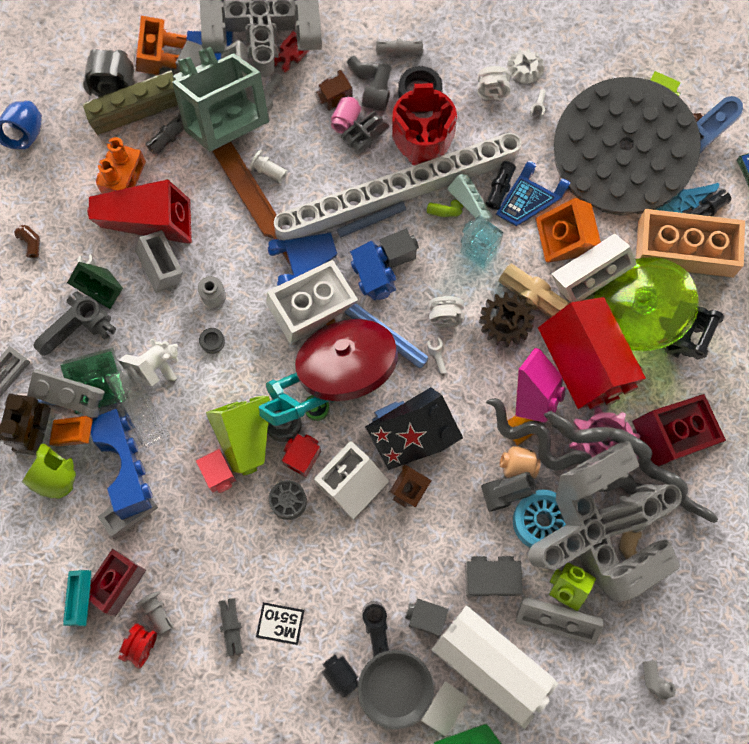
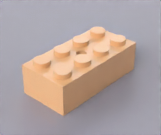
M645 209L638 221L637 266L734 278L744 266L745 220Z

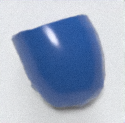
M27 100L16 101L5 108L0 116L1 145L10 149H27L37 139L41 131L42 114L33 102ZM9 123L10 127L21 131L24 135L20 140L10 139L3 131V124Z

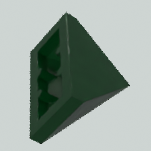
M83 262L77 263L67 281V284L109 309L112 308L123 289L108 269Z

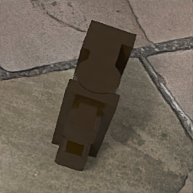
M9 393L5 403L2 422L0 423V441L12 447L11 450L15 453L36 456V452L43 443L45 435L39 429L46 430L51 408L46 404L39 403L35 397Z

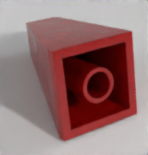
M168 179L89 197L88 217L101 228L142 236L162 230L169 241L186 244L192 243L190 198Z

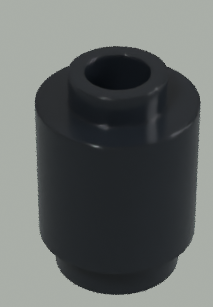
M335 654L322 664L325 669L321 673L336 694L339 693L344 698L358 688V675L343 655L338 658Z

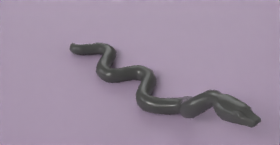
M498 398L486 401L488 405L495 408L497 428L505 438L510 440L518 439L529 434H536L538 436L539 459L547 468L556 471L563 470L574 464H582L592 458L589 453L580 450L572 451L560 457L553 456L550 448V431L545 424L539 421H528L516 427H511L507 421L504 403ZM628 474V477L619 478L607 485V489L598 490V492H608L622 487L626 493L634 494L636 493L635 488L646 484L635 482L634 478Z
M552 411L544 413L551 426L575 443L602 441L630 442L634 453L638 455L639 468L647 476L666 484L677 486L682 495L680 505L687 511L712 523L718 521L716 514L687 496L688 486L682 478L658 467L651 461L652 450L634 435L622 429L611 427L575 430L567 419Z

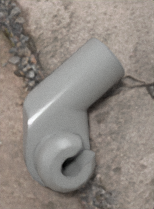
M643 661L646 687L659 698L668 699L673 697L676 693L675 686L671 682L668 683L659 677L657 661Z

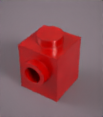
M297 434L295 439L291 438L284 448L283 452L286 454L281 460L283 465L306 478L322 452L318 445L319 441L307 434L304 437Z

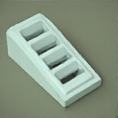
M459 174L447 188L448 191L479 222L489 221L492 215L472 180L467 174Z

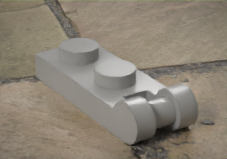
M36 369L32 372L27 396L81 412L88 417H98L100 411L98 404L103 399L104 391ZM84 395L89 398L88 403L83 402Z

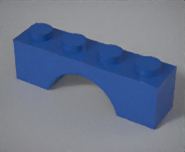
M114 409L98 415V417H93L90 433L94 444L101 452H113L120 455V473L107 490L115 514L123 520L151 509L149 499L153 498L150 486L148 483L144 484L142 478L143 475H146L141 460L137 461L135 453L139 451L134 438H130L128 431L132 430L127 416L122 417L119 411Z

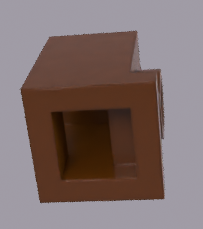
M342 70L337 71L336 77L327 78L319 84V90L315 92L319 104H324L328 111L336 108L341 98H353L352 86Z
M403 465V470L389 492L395 495L393 501L406 508L410 504L416 508L432 480L411 467ZM406 483L411 485V489L408 492L403 491Z

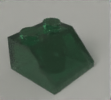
M114 348L72 358L61 363L60 367L64 378L104 391L103 399L98 404L99 408L127 400ZM84 395L83 402L88 403L89 398Z

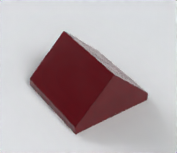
M112 548L91 579L89 601L103 613L117 616L146 572V569Z

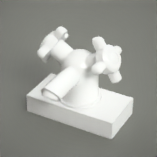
M151 339V349L140 357L126 354L118 360L132 381L153 386L160 381L154 372L157 368L160 369L166 380L176 381L178 379L167 363L168 359L172 360L173 363L179 361L177 358V344L169 345L166 341L161 343Z

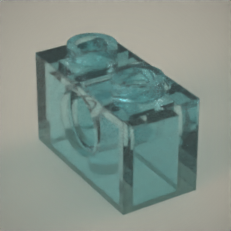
M479 215L474 222L470 220L462 231L464 236L460 241L462 243L461 253L482 269H485L498 253L504 232Z

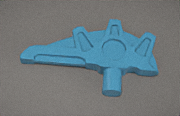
M715 183L688 190L683 189L673 200L655 210L683 213L690 208L693 210L708 195L716 193L720 184Z

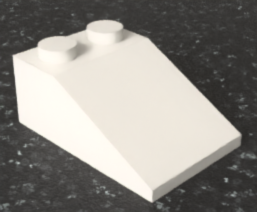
M333 260L267 291L266 305L290 344L312 334L358 302V299Z

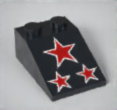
M432 387L365 426L388 470L442 452L463 439L443 396Z

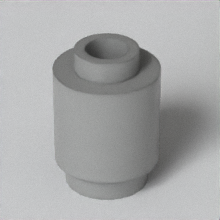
M208 276L199 282L198 293L207 307L217 308L225 302L226 292L222 282L217 277Z

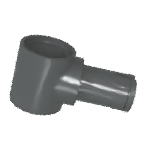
M379 63L374 81L371 82L370 86L366 85L362 106L386 111L390 96L387 84L392 68L389 64Z

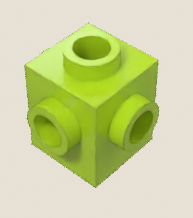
M568 562L562 570L556 569L549 582L553 584L549 595L575 611H579L588 597L596 578Z

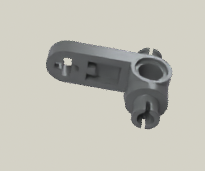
M77 291L72 294L76 300L71 296L67 299V303L72 307L36 339L33 347L40 355L45 356L50 354L81 325L87 328L93 335L99 333L105 340L111 337L106 331L113 335L116 328L110 324L111 317L90 296L83 297ZM94 310L92 316L85 317L87 312Z

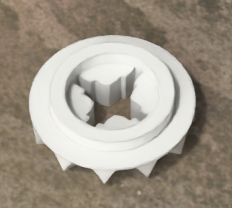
M519 49L517 53L511 54L507 63V70L514 80L521 83H532L543 74V59L539 57L538 52L533 53L530 49L526 51ZM523 60L530 64L529 70L526 66H522Z

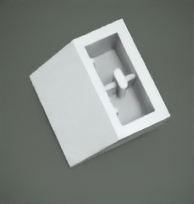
M352 441L314 478L315 484L353 520L389 483V480L374 462Z

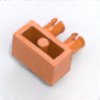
M141 15L135 71L159 75V69H162V67L177 69L176 61L179 55L164 53L162 48L168 46L183 49L187 35L166 32V29H164L165 19Z
M118 137L111 138L108 141L110 144L107 143L109 151L105 159L99 161L101 165H98L100 172L96 178V185L101 194L135 187L146 163L141 150L124 146L123 141Z

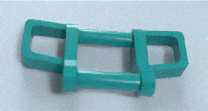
M294 373L278 381L273 379L266 383V389L272 400L260 405L259 412L261 418L274 426H278L299 419L305 415V412L324 403L335 401L313 397L300 403L286 395L283 389L300 382L297 373ZM279 409H280L281 411H283V412H280V413H272V412L277 411V410H279Z

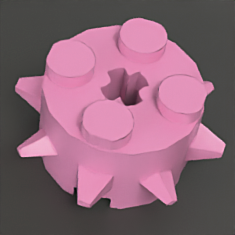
M600 407L595 408L594 415L588 421L575 419L573 422L578 430L611 427L622 429L638 439L640 438V434L633 433L630 424L624 422L626 416L624 412L615 416L616 414L602 412ZM608 441L609 444L604 445L602 442H573L569 444V448L585 451L594 457L619 443Z

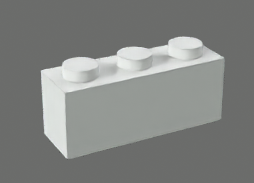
M614 234L552 273V276L559 291L571 303L583 300L637 266L631 247Z

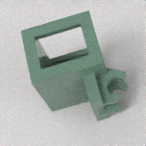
M209 47L199 51L201 65L197 67L194 66L191 57L178 60L181 72L173 75L174 81L172 84L185 132L211 152L268 123L269 116L260 71L235 53L217 60L212 48ZM252 86L255 104L247 98L246 88Z

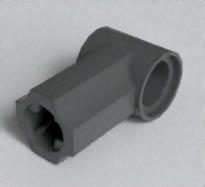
M529 472L481 485L489 512L506 508L511 505V502L534 495L537 488Z

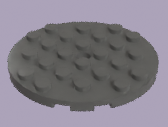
M637 77L611 78L598 82L579 93L563 111L556 127L553 144L556 168L561 179H566L570 182L568 189L578 199L591 203L592 206L603 210L602 212L615 215L643 214L645 209L655 210L673 200L682 192L694 174L701 148L699 128L686 103L667 87L657 82ZM621 141L632 142L633 148L623 150L620 147Z

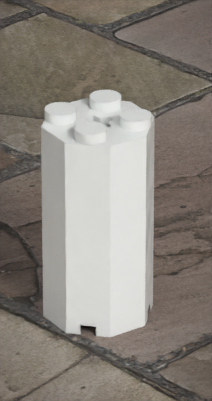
M468 606L463 608L431 649L524 729L534 718L532 713L535 710L540 713L550 700L546 695L550 696L559 684L551 675Z

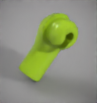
M455 199L451 201L450 206L429 202L427 213L443 218L457 217L462 214L463 205Z

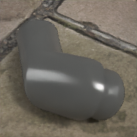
M355 55L347 60V64L359 78L375 77L378 63H361Z

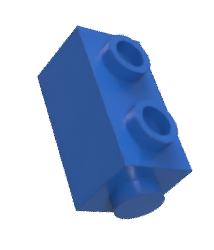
M371 240L350 251L353 258L351 265L355 273L360 276L359 287L364 295H368L376 301L385 299L390 293L396 291L394 285L396 277L393 270L387 267L385 260L388 258L382 246L378 247Z

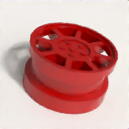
M136 623L129 630L130 635L128 638L124 639L119 651L123 655H119L118 659L125 663L130 661L136 668L140 669L147 661L150 649L155 645L157 632L151 631L149 633L144 630V626Z

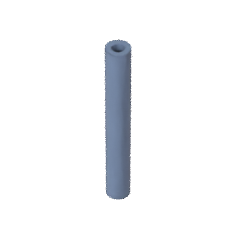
M403 201L342 226L337 229V233L341 238L406 210Z

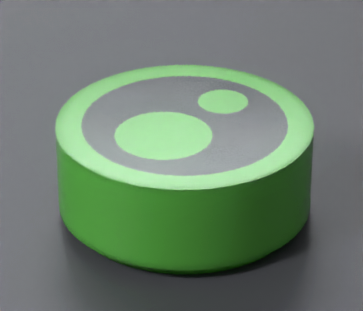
M311 395L306 400H309L315 396ZM329 402L305 412L306 416L313 421L323 420L329 414Z

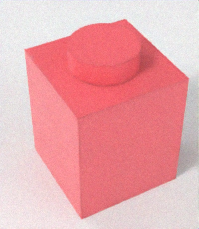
M220 449L196 460L209 489L213 493L216 491L222 493L232 487L231 483L236 481Z

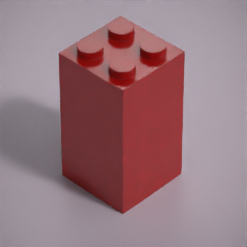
M604 297L571 302L538 327L577 409L589 407L590 410L602 406L604 402L606 406L620 400L619 395L622 393L625 395L639 388L637 384L646 379Z

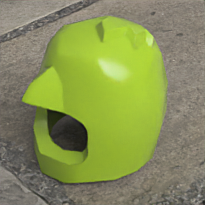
M41 444L36 452V460L26 473L22 483L41 496L60 499L74 489L73 484L76 472L73 469L72 458L66 460L46 444Z

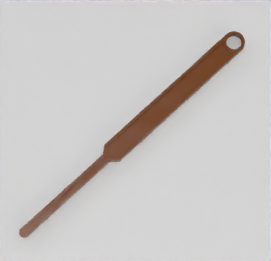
M232 142L213 150L212 153L263 236L273 238V240L278 239L274 227V219L277 214ZM285 251L282 254L290 266L287 252ZM332 319L331 321L326 323V326L335 323V319Z

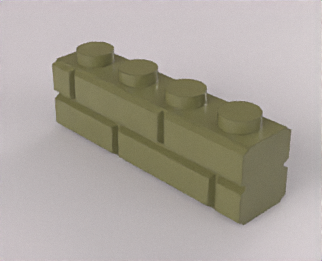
M172 70L83 103L87 120L95 133L100 135L178 106L172 84L174 81Z

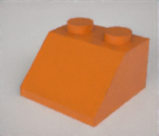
M573 198L535 218L547 263L577 258L601 243L591 203Z

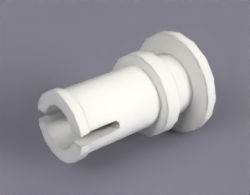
M259 150L250 163L249 171L253 172L257 169V173H264L281 184L288 170L271 162L269 157H262L263 151Z

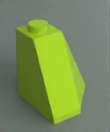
M269 396L252 397L248 403L247 401H237L206 412L232 472L242 473L243 476L256 472L257 467L265 463L268 421L260 417L259 406L269 402Z

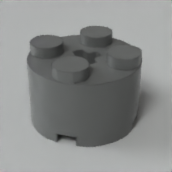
M91 50L87 58L83 87L86 93L90 96L94 94L99 98L131 86L133 84L134 65L128 59L127 53L122 50Z

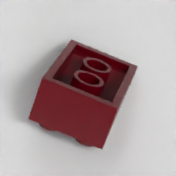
M705 394L652 410L632 421L637 434H640V440L652 450L651 461L658 467L726 441Z

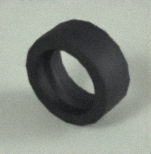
M414 66L407 69L401 75L398 83L399 98L407 93V86L415 81L433 83L434 90L440 92L443 90L442 79L439 74L426 66ZM416 111V112H413V113L420 114V113H427V112H430V111Z

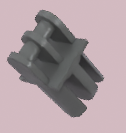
M373 110L360 122L354 121V125L342 134L341 139L347 140L348 146L354 147L355 153L360 154L368 147L371 148V143L387 131L390 126L387 122H383V118Z

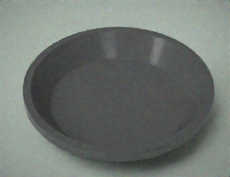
M402 650L382 652L373 657L360 674L358 697L365 714L379 726L388 729L408 728L419 722L432 704L434 685L430 671L422 660L409 652Z

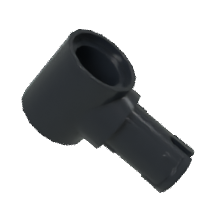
M370 601L363 607L362 618L366 626V632L370 633L373 657L380 654V647H382L383 652L389 651L386 630H388L387 612L382 603ZM371 608H378L382 611V616L378 621H370L367 618V612Z

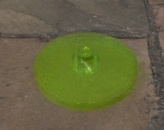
M663 258L635 259L637 266L597 290L594 298H605L631 350L651 351L666 347L686 334L696 319L699 298L693 278L680 265Z

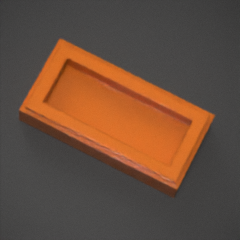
M80 416L54 420L49 445L60 447L89 444L93 418Z

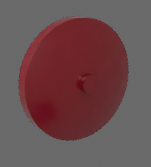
M365 319L342 320L319 329L303 343L296 356L295 369L301 385L311 395L328 401H347L365 396L382 386L394 372L398 361V351L393 335L383 325Z

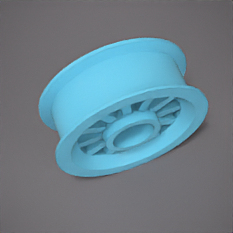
M536 490V494L523 498L517 505L513 514V527L517 537L526 546L531 548L533 544L545 538V532L548 536L552 534V531L555 532L560 529L554 524L561 525V528L566 525L555 500L556 492ZM547 503L551 504L549 509L546 508ZM554 507L558 510L555 513L552 512ZM527 512L531 516H524V514ZM537 515H546L549 518V526L543 527L539 525ZM561 515V519H555V517ZM524 521H528L531 523L525 526ZM533 527L534 531L531 534L528 529ZM537 532H540L539 538L535 537Z

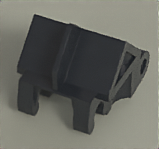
M680 301L672 319L660 317L659 319L661 329L666 332L662 339L663 349L668 354L679 358L680 353L683 356L694 357L697 360L706 358L709 353L707 348L718 324L723 322L724 314L717 310H707L706 308ZM693 332H703L697 345L691 342Z

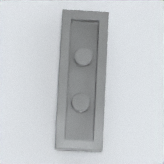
M525 596L522 598L516 615L517 623L594 645L603 628V618Z

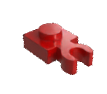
M292 31L279 46L281 53H278V57L274 58V66L276 67L279 62H284L282 71L286 73L291 67L290 63L292 60L299 63L309 50L298 51L295 31Z

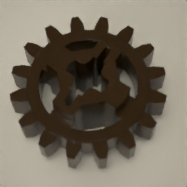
M507 292L504 293L503 298L495 294L494 302L487 299L486 307L481 309L480 313L483 316L480 317L479 323L485 324L482 326L481 332H489L487 340L495 338L497 346L501 341L505 342L506 347H509L511 341L515 345H519L520 338L526 340L528 337L527 332L532 331L533 325L530 323L535 319V316L529 315L532 307L524 306L526 303L525 298L518 301V294L516 293L512 298H509ZM495 309L496 316H494L493 319L490 320V315L492 311ZM523 319V326L518 330L517 323Z

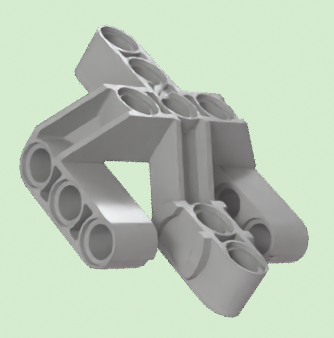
M200 0L202 49L205 50L211 47L214 53H227L226 31H246V41L250 42L247 56L252 58L253 67L260 71L261 77H268L274 72V58L278 57V48L274 45V41H277V30L296 29L298 51L322 50L318 0Z
M623 442L616 444L567 473L560 475L555 500L566 525L533 544L528 554L529 561L535 567L555 570L579 556L585 572L596 578V584L611 599L619 601L633 599L680 568L679 561L672 544L668 540H660L619 563L609 537L628 531L640 532L654 521L666 517L667 513L680 505L682 499L681 491L675 485L646 484L635 488L636 493L629 497L621 496L619 498L621 503L598 510L591 494L598 490L607 489V485L619 478L628 477L629 472L639 467L631 443Z

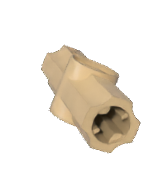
M512 263L506 267L498 280L506 288L518 294L520 301L525 298V305L527 307L531 306L533 310L538 309L550 318L569 304V302L551 291V287L546 281L539 277L532 278Z

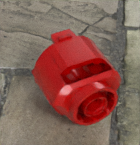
M433 83L414 84L413 91L405 93L398 99L392 114V138L400 152L408 158L412 165L415 166L445 155L455 136L457 111L454 103L444 93L434 90ZM433 111V115L429 118H418L412 112Z

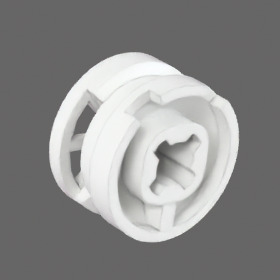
M490 66L479 71L477 75L479 82L477 93L479 97L485 100H501L510 94V72L506 68Z
M452 296L431 299L429 301V310L431 311L429 323L438 327L461 325V321L464 322V313L462 312L464 301L461 298Z

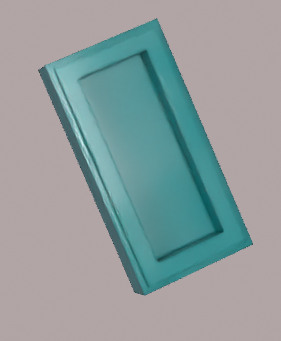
M91 570L68 572L63 626L87 625Z

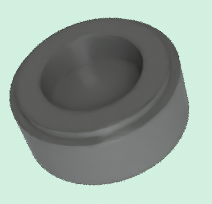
M208 328L201 333L199 343L206 353L215 354L223 349L225 338L219 329Z

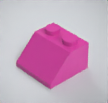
M534 348L518 370L515 416L546 423L548 419L544 416V413L549 411L556 413L558 403L564 400L565 387H562L563 378L538 348Z

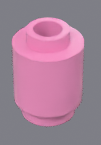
M352 97L340 99L331 118V127L335 131L343 134L354 125V121L357 120L361 112L359 102Z

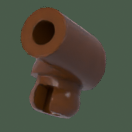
M20 225L14 231L15 237L27 243L26 256L28 258H38L40 247L39 235L29 226Z

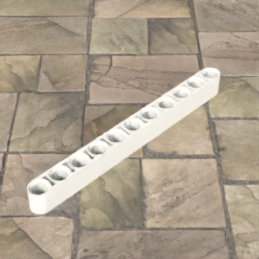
M506 133L284 211L274 219L276 237L278 240L305 237L390 207L399 202H404L449 186L459 174H467L471 178L501 167L503 161L512 163L517 159L521 147V139L516 134ZM483 155H489L491 158H486ZM462 162H466V163H468L469 165H468V166H465V165H462L461 163H462ZM439 170H445L448 173H440ZM417 178H424L426 181H418ZM399 185V186H402V187H404V188H403V189H396V188H394V186ZM378 193L382 196L373 197L372 194ZM351 201H356V202H358L359 204H358V205H350L349 202H351ZM329 209L336 210V212L332 214L327 213L326 211ZM306 217H312L314 220L306 222L303 219ZM283 225L291 226L288 230L280 229Z

